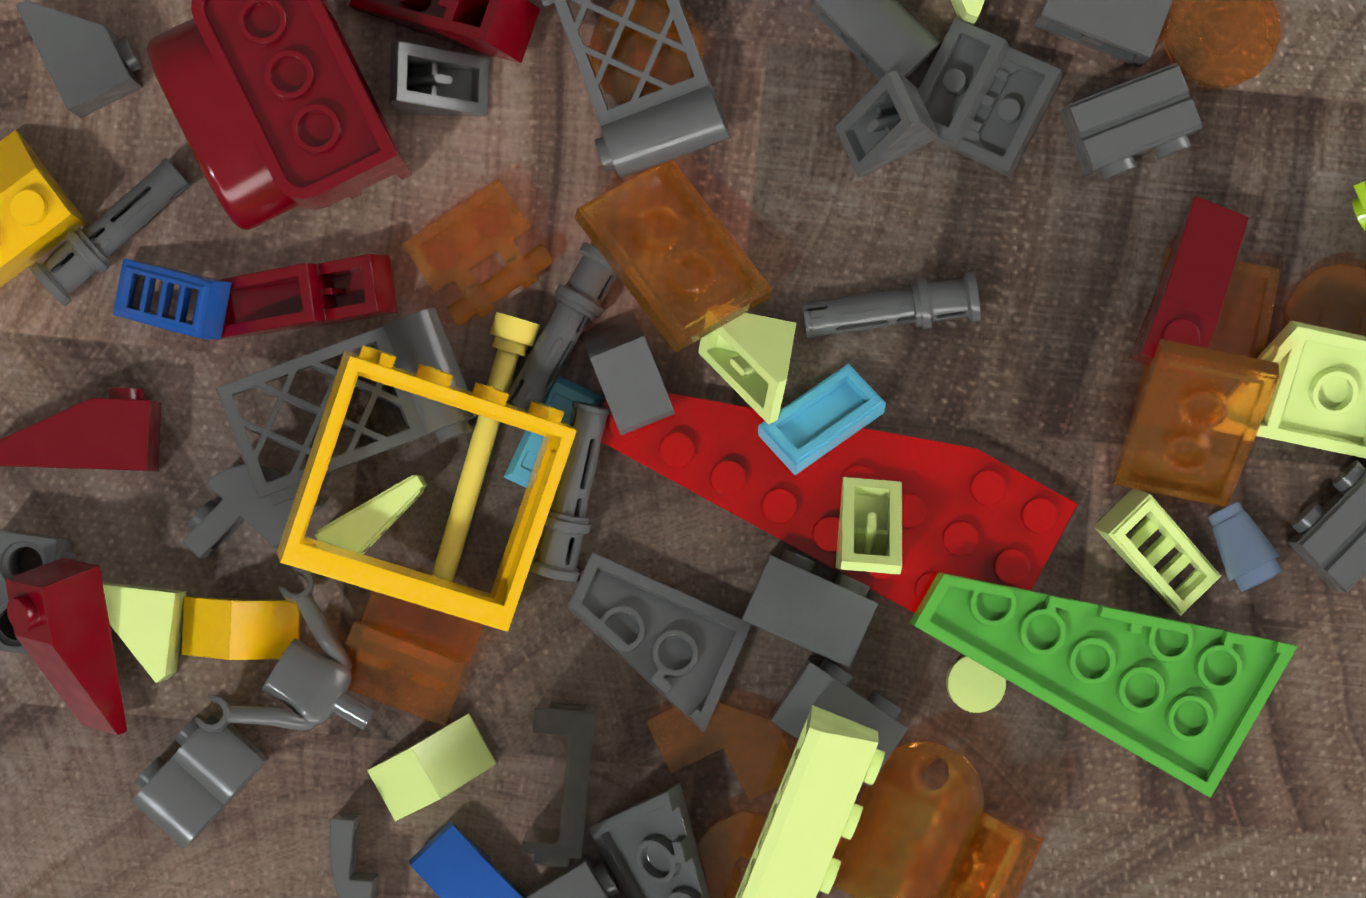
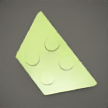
M1290 321L1213 406L1206 420L1212 427L1366 458V336Z

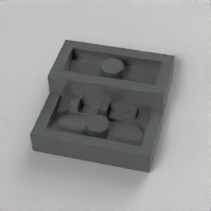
M955 17L918 88V92L940 136L935 139L937 142L1011 178L1064 76L1061 69L1009 47L1006 39Z

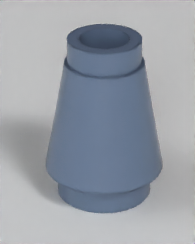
M1239 502L1225 507L1208 517L1213 527L1212 531L1228 581L1232 582L1235 580L1241 593L1283 572L1277 561L1281 554L1248 513L1244 512Z

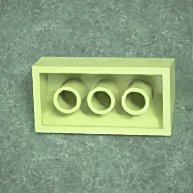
M814 705L811 706L735 898H816L818 891L829 894L841 864L840 860L833 858L839 839L844 837L851 840L863 810V806L854 803L862 782L870 785L874 784L885 756L884 751L876 749L879 743L878 731Z

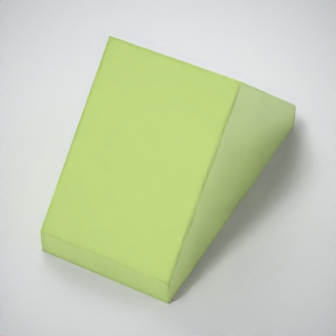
M719 307L706 310L698 353L768 425L777 421L788 376L796 323Z
M843 477L835 568L901 574L902 482Z
M103 582L109 624L155 683L168 680L177 673L183 625V601L187 591Z
M468 713L367 771L394 820L397 821L442 799L495 766L497 762L473 718Z

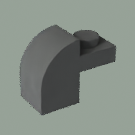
M245 465L231 467L212 477L207 484L223 500L218 505L213 500H210L194 514L187 523L193 531L184 539L183 543L198 558L211 557L238 527L246 521L273 548H278L294 499L274 506L270 495L258 499ZM260 466L266 483L288 475L272 467ZM318 500L316 501L311 518L323 506Z

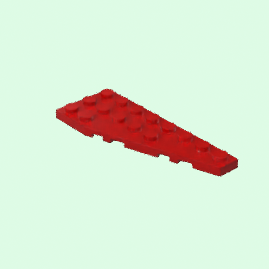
M672 393L667 394L673 406L674 415L622 436L610 410L601 441L605 445L841 574L870 586L872 591L913 613L916 612L938 572L1032 590L1078 505L1074 501L976 448L862 428L801 472L794 475L758 436V426L765 420L753 408ZM605 400L602 406L610 409L607 400ZM843 477L902 482L901 574L835 568Z

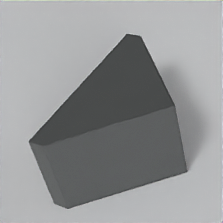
M400 41L391 42L389 102L400 115L487 116L489 58Z
M897 70L887 72L835 126L858 178L867 176L940 137L916 86Z
M634 313L581 333L580 336L621 436L675 414L645 335Z

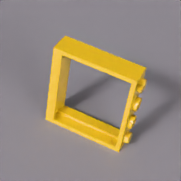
M364 345L360 355L344 350L277 549L280 563L508 632L577 430L569 424L562 422L564 411L531 401L529 410L507 404L509 393L476 382L473 392L450 385L454 375L442 370L419 364L417 373H412L394 367L397 357L390 353ZM358 376L544 436L491 593L305 536Z

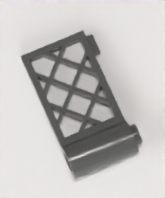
M541 0L543 7L552 4L556 6L599 119L603 136L595 139V145L606 172L616 169L620 178L623 179L730 139L723 111L710 83L680 0H666L670 13L661 33L630 20L637 0H629L623 16L593 3L592 0H571L582 5L576 19L568 0ZM588 9L619 22L606 54L585 45L579 30ZM673 21L682 43L667 37ZM626 26L657 40L644 71L613 58ZM664 43L686 53L694 77L672 85L650 75ZM589 55L602 60L597 75ZM609 64L640 78L631 101L610 109L600 87ZM647 81L662 88L641 96Z
M435 307L409 314L383 327L216 387V392L258 499L270 495L274 506L295 498L304 469H299L305 456L309 457L311 451L309 446L321 422L338 368L336 370L323 363L343 356L344 350L354 352L362 349L363 345L370 346L374 344L376 349L397 357L394 367L417 373L419 364L430 366L454 375L450 385L468 391ZM312 368L333 378L320 407L288 393L297 372ZM288 376L282 390L267 384ZM357 379L355 388L371 396L358 424L344 418L342 427L353 431L354 434L346 452L330 459L326 474L436 434L439 443L452 440L471 432L472 429L468 421L476 418L478 415L391 386L394 393L392 395L381 390L382 383L376 382L374 387ZM256 388L278 398L265 428L241 418L233 398L234 395ZM377 398L400 408L408 428L407 430L385 437L364 427ZM283 401L316 415L303 445L270 431ZM246 430L261 436L255 450L252 447ZM360 435L375 441L355 449ZM266 439L299 452L290 474L266 483L257 460Z

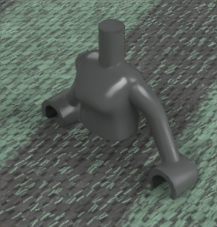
M291 567L296 574L307 579V586L303 592L292 594L279 586V589L287 601L297 604L313 636L328 656L316 652L295 638L276 664L262 688V691L280 700L292 711L278 707L228 705L220 697L215 695L208 696L207 698L222 707L223 716L214 725L205 724L201 719L194 716L196 724L201 729L209 733H218L224 730L229 723L276 726L296 731H310L317 725L326 722L333 713H336L358 728L365 729L376 710L347 693L352 681L351 670L353 663L348 652L331 629L313 598L314 580L310 571Z

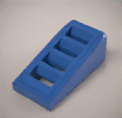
M123 258L113 315L192 337L221 340L232 282ZM138 274L145 276L139 308L132 307ZM158 279L162 280L157 311L154 312L150 311L155 282ZM174 284L180 285L175 314L170 316L168 314ZM192 289H196L198 292L192 320H187Z

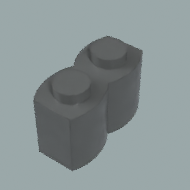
M218 711L212 713L207 719L199 713L195 717L201 719L205 724L214 725L221 720L223 715ZM193 717L175 737V740L181 747L166 763L160 757H157L134 782L141 790L132 802L183 849L189 846L269 760V757L232 723H229L224 730L218 733H209L201 729Z

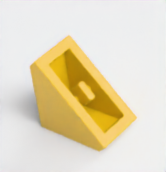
M184 597L181 655L224 660L280 659L295 638L300 641L301 612L297 604L287 600Z

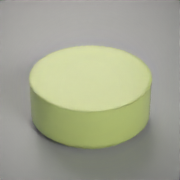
M964 655L958 658L949 668L946 677V688L952 701L960 708L973 713H981L991 710L1002 700L1006 690V679Z

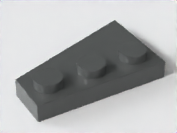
M593 552L568 604V609L696 727L703 733L705 732L750 630L751 623Z
M681 783L604 817L588 828L626 898H710Z

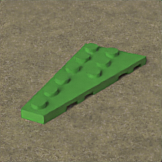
M938 572L909 622L1210 798L1298 647L1291 643L942 572Z

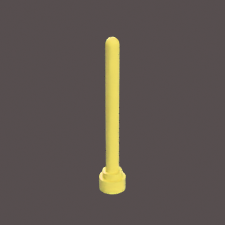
M496 312L490 334L495 336L492 347L497 348V352L488 379V386L508 392L519 356H526L528 346H534L540 329L539 324ZM481 415L477 417L432 576L452 582L455 579L500 425L499 421Z

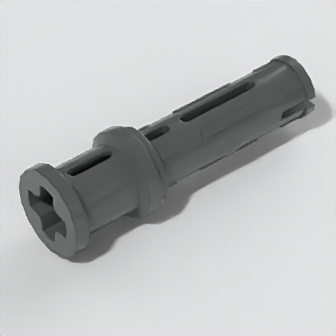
M166 157L161 161V164L128 193L123 195L119 201L85 231L80 227L77 230L72 229L67 234V243L43 264L35 262L29 267L41 284L62 305L67 306L72 301L70 294L96 271L103 274L109 269L108 265L111 263L109 256L181 192L191 186Z
M583 242L579 249L583 256L567 284L559 285L555 291V294H557L555 300L558 304L507 392L509 393L508 400L525 410H529L531 401L544 402L548 391L556 381L589 321L595 322L597 318L602 316L604 309L601 304L617 276H624L628 270L624 263L586 242Z
M974 270L964 271L963 277L932 282H928L925 277L915 278V281L910 282V287L897 290L802 302L807 339L827 334L880 328L896 324L915 323L916 327L929 329L932 328L933 322L965 317H968L971 322L981 321L980 300Z
M573 401L570 426L576 429L577 432L544 525L538 558L532 560L529 571L556 580L579 582L581 571L577 568L583 536L589 534L592 523H590L591 517L586 515L588 500L610 409L591 403Z

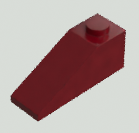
M351 0L349 4L350 7L360 12L475 52L517 63H522L541 10L528 0Z
M1194 196L1192 198L1130 353V359L1182 380L1197 376L1219 321L1249 217L1200 197Z
M109 388V399H87L0 439V466L159 472L161 402L144 400L145 389Z
M61 558L5 579L9 600L7 615L14 628L16 638L81 725L115 735L127 732L100 566Z

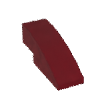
M365 254L318 264L302 263L219 279L232 282L221 340L317 327L398 313L390 256Z

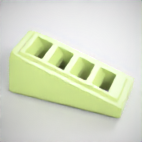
M412 475L318 529V533L315 536L318 541L364 554L424 493V489L428 484L423 475Z
M1136 488L1132 489L1094 527L1123 560L1179 616L1221 577L1219 572L1152 495ZM1145 516V518L1131 532H1129ZM1158 529L1162 535L1141 554L1138 548ZM1175 547L1179 552L1157 572L1154 566ZM1190 563L1195 570L1173 590L1169 583Z

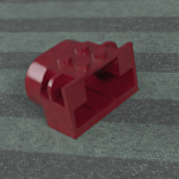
M192 0V19L153 37L149 41L147 46L148 57L159 85L211 189L229 218L240 229L251 230L298 206L305 209L319 210L347 197L354 199L362 195L361 190L394 174H397L401 180L412 175L326 0Z

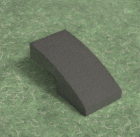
M338 812L330 819L331 867L338 898H377L379 874L356 872L361 814Z

